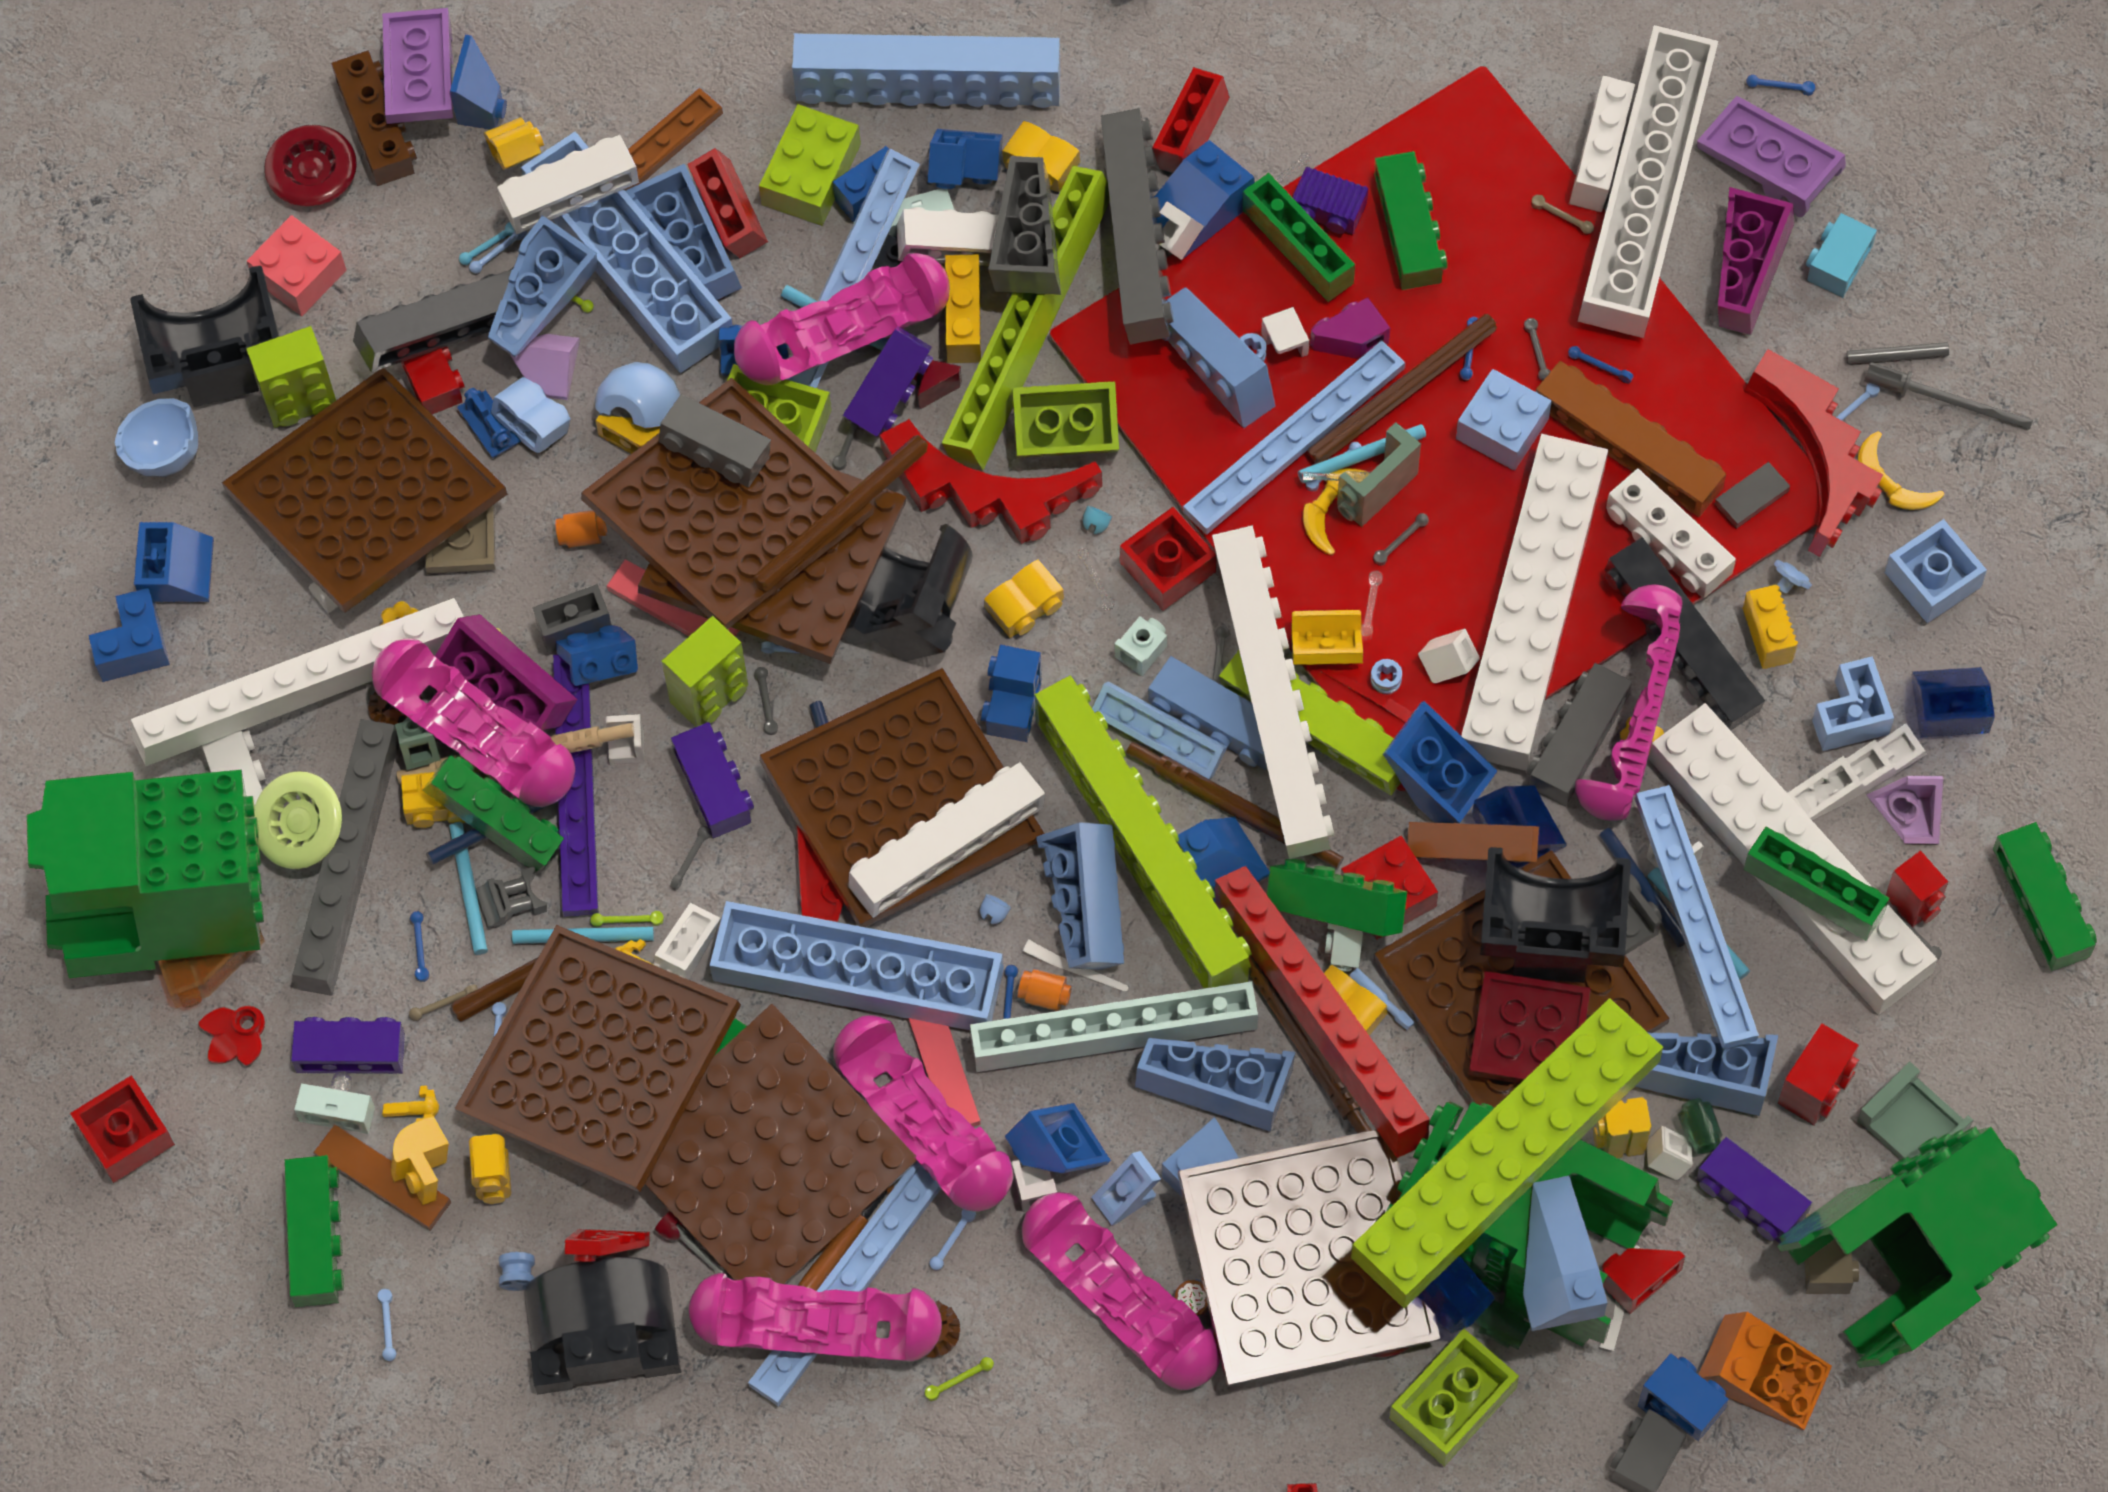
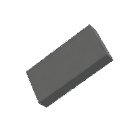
M1767 462L1716 498L1715 505L1737 529L1788 493L1790 485Z

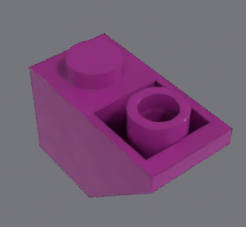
M1366 298L1359 303L1355 301L1348 304L1341 313L1331 319L1324 318L1318 321L1313 329H1311L1310 346L1315 351L1360 359L1380 341H1383L1386 345L1389 344L1390 327L1369 298Z

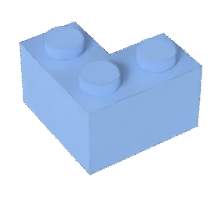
M1873 656L1840 664L1835 678L1840 698L1816 704L1812 719L1822 751L1889 735L1894 721V716Z

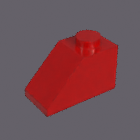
M1628 1248L1620 1256L1615 1253L1601 1267L1603 1269L1602 1272L1608 1275L1603 1287L1631 1314L1682 1271L1685 1255L1681 1251Z

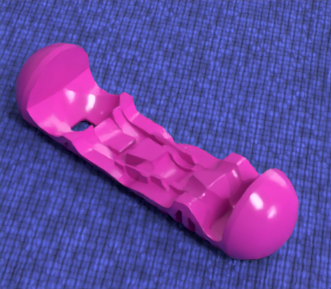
M919 253L907 254L898 266L892 268L884 266L868 272L861 281L840 290L828 301L813 302L795 311L785 309L780 311L773 319L761 325L754 320L746 322L735 338L734 356L736 363L751 381L763 385H775L785 379L889 336L897 326L905 329L909 325L912 326L935 317L945 307L949 299L950 283L948 275L942 265L933 257ZM784 343L788 344L793 353V357L786 360L782 359L777 350V346Z
M1663 585L1638 587L1625 597L1621 605L1624 611L1632 615L1654 621L1660 628L1661 635L1648 646L1646 665L1649 666L1652 672L1648 686L1641 691L1633 709L1634 713L1629 722L1628 730L1630 732L1628 738L1616 742L1611 752V765L1616 778L1620 782L1612 785L1594 780L1578 779L1575 783V791L1580 805L1592 816L1601 820L1618 821L1628 816L1633 798L1640 790L1679 639V619L1683 604L1682 598L1678 593Z
M413 638L400 639L390 643L380 651L372 669V680L374 689L381 698L433 734L441 742L456 750L467 761L525 804L534 807L549 806L562 799L568 793L575 777V763L570 751L561 744L556 745L549 735L532 722L527 723L511 711L495 705L484 692L468 682L457 668L448 666L437 659L427 645ZM428 686H432L438 692L429 703H425L419 697Z
M867 1015L861 1016L845 1025L838 1034L833 1048V1058L837 1069L865 1099L874 1112L917 1156L915 1157L916 1160L930 1174L932 1179L937 1182L938 1186L950 1198L953 1204L968 1211L980 1212L991 1209L1000 1203L1010 1190L1013 1182V1169L1009 1156L1002 1151H996L994 1143L980 1126L975 1129L960 1112L946 1104V1100L940 1090L926 1076L923 1063L918 1058L908 1055L902 1048L891 1021L882 1017ZM887 1072L893 1080L882 1087H878L873 1080Z
M1064 1192L1051 1193L1039 1198L1029 1207L1022 1224V1238L1026 1248L1086 1307L1096 1314L1167 1386L1178 1390H1189L1203 1385L1213 1377L1220 1363L1214 1330L1211 1328L1206 1329L1199 1317L1181 1299L1177 1300L1158 1282L1145 1276L1135 1260L1116 1243L1113 1234L1107 1228L1101 1227L1091 1219L1085 1211L1082 1202L1075 1195ZM1078 1243L1085 1252L1073 1262L1065 1253L1074 1244Z
M718 1273L700 1282L692 1294L689 1303V1317L694 1331L701 1339L713 1346L748 1347L913 1362L920 1360L932 1351L939 1340L942 1329L941 1314L935 1301L924 1291L912 1288L911 1292L906 1294H889L877 1288L869 1287L859 1292L837 1289L817 1292L804 1286L776 1283L770 1278L745 1277L742 1280H731L726 1277L725 1273ZM879 1321L890 1322L889 1338L876 1337L877 1323Z

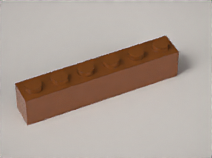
M1559 361L1537 387L1536 392L1551 400L1550 416L1593 446L1608 449L1607 455L1630 471L1634 472L1637 468L1641 470L1665 494L1696 516L1700 517L1722 491L1726 473L1718 463L1701 457L1690 444L1673 438L1662 425L1645 419L1634 406L1629 403L1623 404L1613 397L1606 387L1600 384L1595 385L1585 378L1578 368L1567 366L1562 361Z

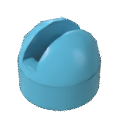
M1087 506L1082 519L1083 526L1088 531L1091 524L1096 525L1094 534L1102 533L1109 526L1112 515L1095 507Z

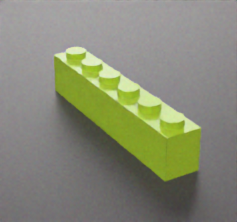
M1238 650L1219 675L1222 686L1252 703L1240 650ZM1295 672L1297 679L1290 680L1292 691L1300 690L1304 710L1298 711L1300 722L1307 721L1312 740L1306 743L1391 796L1401 782L1383 753L1394 738L1384 733V729L1376 721L1367 718L1365 721L1355 714V710L1343 701H1338V703L1327 697V693L1320 686L1314 683L1306 684L1299 679L1298 674Z

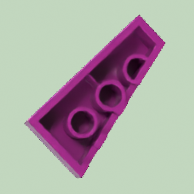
M1729 187L1718 299L1719 327L1749 335L1752 334L1794 226L1793 203Z
M480 614L457 618L435 654V657L444 664L457 668L468 682L484 692L495 705L511 711L527 723L532 722L541 730L561 727L578 700Z

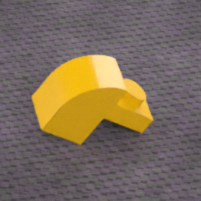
M434 1116L414 1122L402 1129L394 1141L391 1174L394 1182L405 1178L408 1189L412 1194L416 1193L423 1205L436 1200L438 1179L431 1168L447 1163L449 1143Z

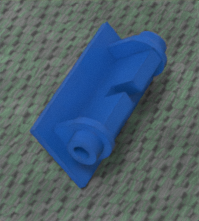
M470 388L465 392V402L459 405L457 409L492 459L521 442L515 432L505 428L491 412L493 400L486 390L482 392L480 390L477 391L475 388Z

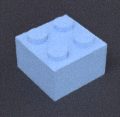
M1492 369L1459 418L1456 439L1515 471L1549 420L1551 400Z
M1943 519L1890 554L1884 573L1925 622L1929 623L1980 589L1987 569Z

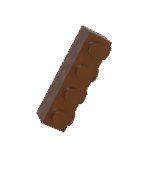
M367 50L332 62L336 82L377 186L415 174L412 161L416 160L417 156L411 140L405 142L402 134L406 133L404 122L390 124L386 122L385 91L381 80H384V72L380 61L373 62L370 52Z

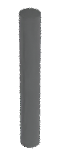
M1948 342L1849 350L1846 351L1847 364L1949 356Z

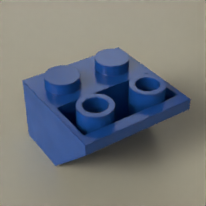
M139 522L134 579L136 590L149 588L154 602H209L214 538L174 522Z

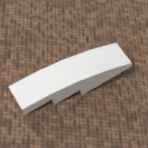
M1904 724L1879 742L1873 740L1848 758L1842 756L1787 794L1811 820H1814L1869 791L1921 759L1927 753L1908 725Z
M690 903L656 952L653 965L689 980L718 928L721 918Z

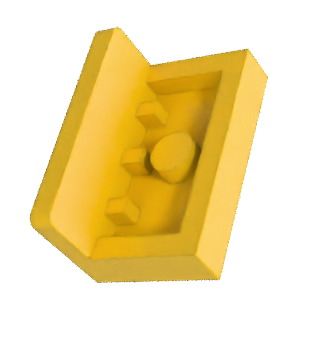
M1361 611L1292 612L1293 665L1363 663Z

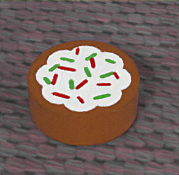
M1188 1280L1178 1286L1174 1298L1185 1302L1197 1316H1202L1208 1312L1209 1308L1202 1281Z

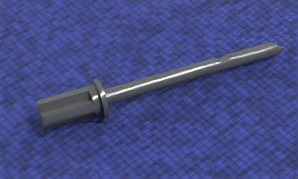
M1870 362L1865 382L1901 393L1900 397L1904 398L1906 391L1909 390L2026 429L2031 428L2032 419L1910 380L1912 371H1909L1907 374Z

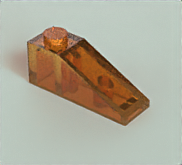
M260 929V945H262L265 940ZM256 950L159 960L158 963L175 1008H190L200 1004L202 999L209 997Z

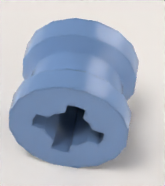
M510 1252L500 1255L499 1266L502 1268V1275L499 1277V1287L512 1291L525 1290L528 1283L535 1278L531 1274V1268L535 1265L534 1255L525 1252Z

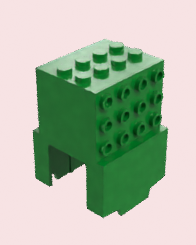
M242 769L135 780L133 772L47 780L45 782L42 809L27 814L29 868L41 869L45 872L49 895L45 896L47 947L63 950L68 978L156 969L155 961L261 950L259 923L264 922L262 901H260L262 881L258 866H261L259 845H257L259 829L258 820L255 817L253 796L246 795Z
M1471 1102L1457 1130L1450 1128L1442 1143L1441 1148H1443L1440 1160L1477 1126L1494 1107L1485 1103L1478 1105ZM1582 1140L1573 1145L1571 1150H1568L1536 1181L1540 1182L1569 1176L1586 1229L1626 1250L1636 1246L1643 1230L1651 1221L1666 1226L1673 1200L1660 1193L1657 1177ZM1433 1159L1427 1172L1430 1171L1439 1162V1160ZM1533 1185L1449 1265V1268L1459 1275L1467 1277L1470 1274L1482 1280V1285L1493 1292H1505L1503 1307L1528 1319L1523 1299ZM1599 1271L1602 1283L1604 1284L1608 1275ZM1604 1315V1317L1546 1329L1581 1347L1589 1339L1604 1344L1611 1319Z
M1974 1126L1965 1132L1961 1129L1952 1135L1946 1133L1938 1139L1936 1136L1928 1139L1918 1147L1919 1154L1910 1159L1907 1156L1890 1167L1892 1174L1883 1179L1877 1177L1867 1184L1845 1189L1779 1237L1782 1243L1777 1247L1781 1252L1788 1251L1797 1265H1800L1834 1239L1845 1255H1848L1870 1239L1900 1283L1898 1291L1842 1331L1860 1357L1856 1362L1859 1368L1882 1365L1894 1356L1915 1350L1982 1299L1976 1290L1985 1287L1994 1280L1993 1272L2000 1267L2004 1270L2019 1262L2022 1259L2020 1252L2029 1246L2034 1249L2050 1238L2048 1232L2058 1225L2041 1201V1193L2036 1184L2025 1177L2019 1168V1159L2014 1152L2006 1149L1992 1127L1978 1130Z

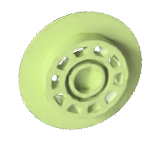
M297 771L281 775L263 789L255 804V817H257L259 829L257 845H259L262 853L278 866L288 869L310 867L328 855L339 837L342 824L340 802L332 787L315 774ZM296 795H299L301 799L297 800ZM288 801L289 804L284 807V804Z

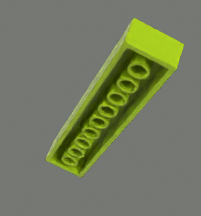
M1069 675L1034 694L1037 725L1099 824L1112 825L1116 851L1202 988L1206 989L1248 982L1249 968H1251L1249 962L1251 950L1242 936L1237 938L1232 931L1233 922L1228 912L1224 908L1219 909L1213 901L1215 894L1206 879L1201 881L1196 874L1197 865L1188 851L1182 852L1177 844L1179 837L1171 823L1165 824L1159 815L1161 808L1152 794L1146 795L1141 787L1144 783L1140 773L1134 766L1129 768L1124 760L1126 754L1118 739L1112 740L1106 731L1108 730L1107 722L1100 711L1094 712L1089 705L1091 698L1082 683L1077 685L1072 676Z
M1609 998L1352 1244L1351 1259L1405 1309L1519 1199L1533 1183L1547 1172L1660 1063L1663 1046Z

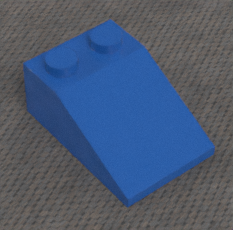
M1210 140L1187 156L1154 196V198H1159L1161 209L1166 202H1169L1204 226L1183 258L1243 212V191L1255 183V178L1252 174ZM1164 215L1156 218L1157 224L1161 223L1162 228H1164L1169 220Z
M1425 701L1419 704L1383 753L1415 805L1434 823H1460L1497 773V770Z

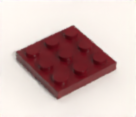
M1485 971L1469 1075L1514 1083L1523 1082L1586 1021L1591 988Z

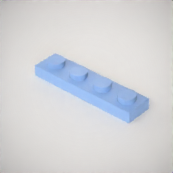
M1109 681L1103 684L1092 708L1094 712L1100 711L1108 724L1208 779L1214 776L1227 749V746Z

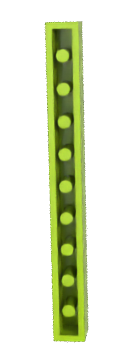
M1072 166L1053 206L1061 295L1012 293L943 438L942 445L948 456L966 467L980 471L984 470L1013 409L1012 390L1015 387H1023L1110 202L1109 188L1102 171Z

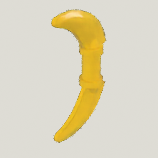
M1877 431L1866 438L1858 452L1857 460L1883 474L1878 486L1886 493V496L1889 498L1888 502L1891 505L1902 509L1919 510L1928 508L1943 498V491L1918 493L1903 489L1898 483L1896 484L1884 473V469L1879 465L1877 445L1882 433Z
M1341 469L1328 474L1324 491L1317 500L1304 506L1303 522L1307 535L1316 547L1324 553L1333 555L1335 552L1326 536L1324 521L1325 514L1328 511L1327 508L1335 497L1338 496L1339 476L1345 472L1357 483H1360L1370 474L1368 472L1358 469Z

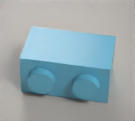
M1840 213L1835 224L1831 222L1827 224L1821 237L1824 243L1820 250L1814 248L1806 262V266L1810 268L1807 281L1843 298L1871 251L1877 230Z

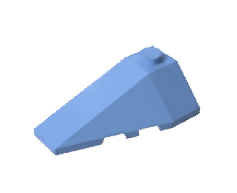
M543 215L521 242L516 263L511 270L503 299L500 301L488 335L489 340L515 358L580 291L598 268L597 253Z
M1569 1176L1535 1182L1532 1187L1523 1299L1531 1331L1604 1317L1607 1307V1299L1599 1268Z

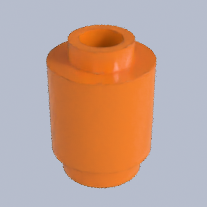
M593 510L564 514L563 518L556 519L555 521L556 534L560 546L567 545L568 548L600 544L602 536H607L606 522Z
M1033 969L1032 972L1024 970L1017 997L1025 999L1026 1004L1059 1011L1061 1005H1068L1072 986L1066 984L1067 977Z

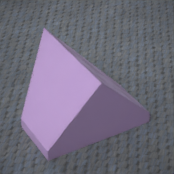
M552 334L538 335L516 358L511 355L523 377L540 385L546 398L568 400L580 342L579 338Z
M1906 776L1866 795L1900 836L1904 844H1939L1943 790L1942 776Z

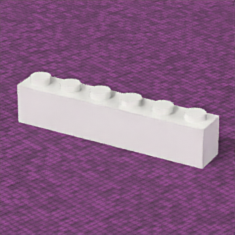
M1021 762L1012 768L1006 766L999 770L993 776V780L984 786L979 784L971 788L964 798L956 804L948 803L937 812L936 816L928 822L920 821L916 823L903 838L898 841L896 839L888 841L875 856L870 859L862 858L857 861L849 872L848 887L874 918L1041 810L1044 805L1045 792Z

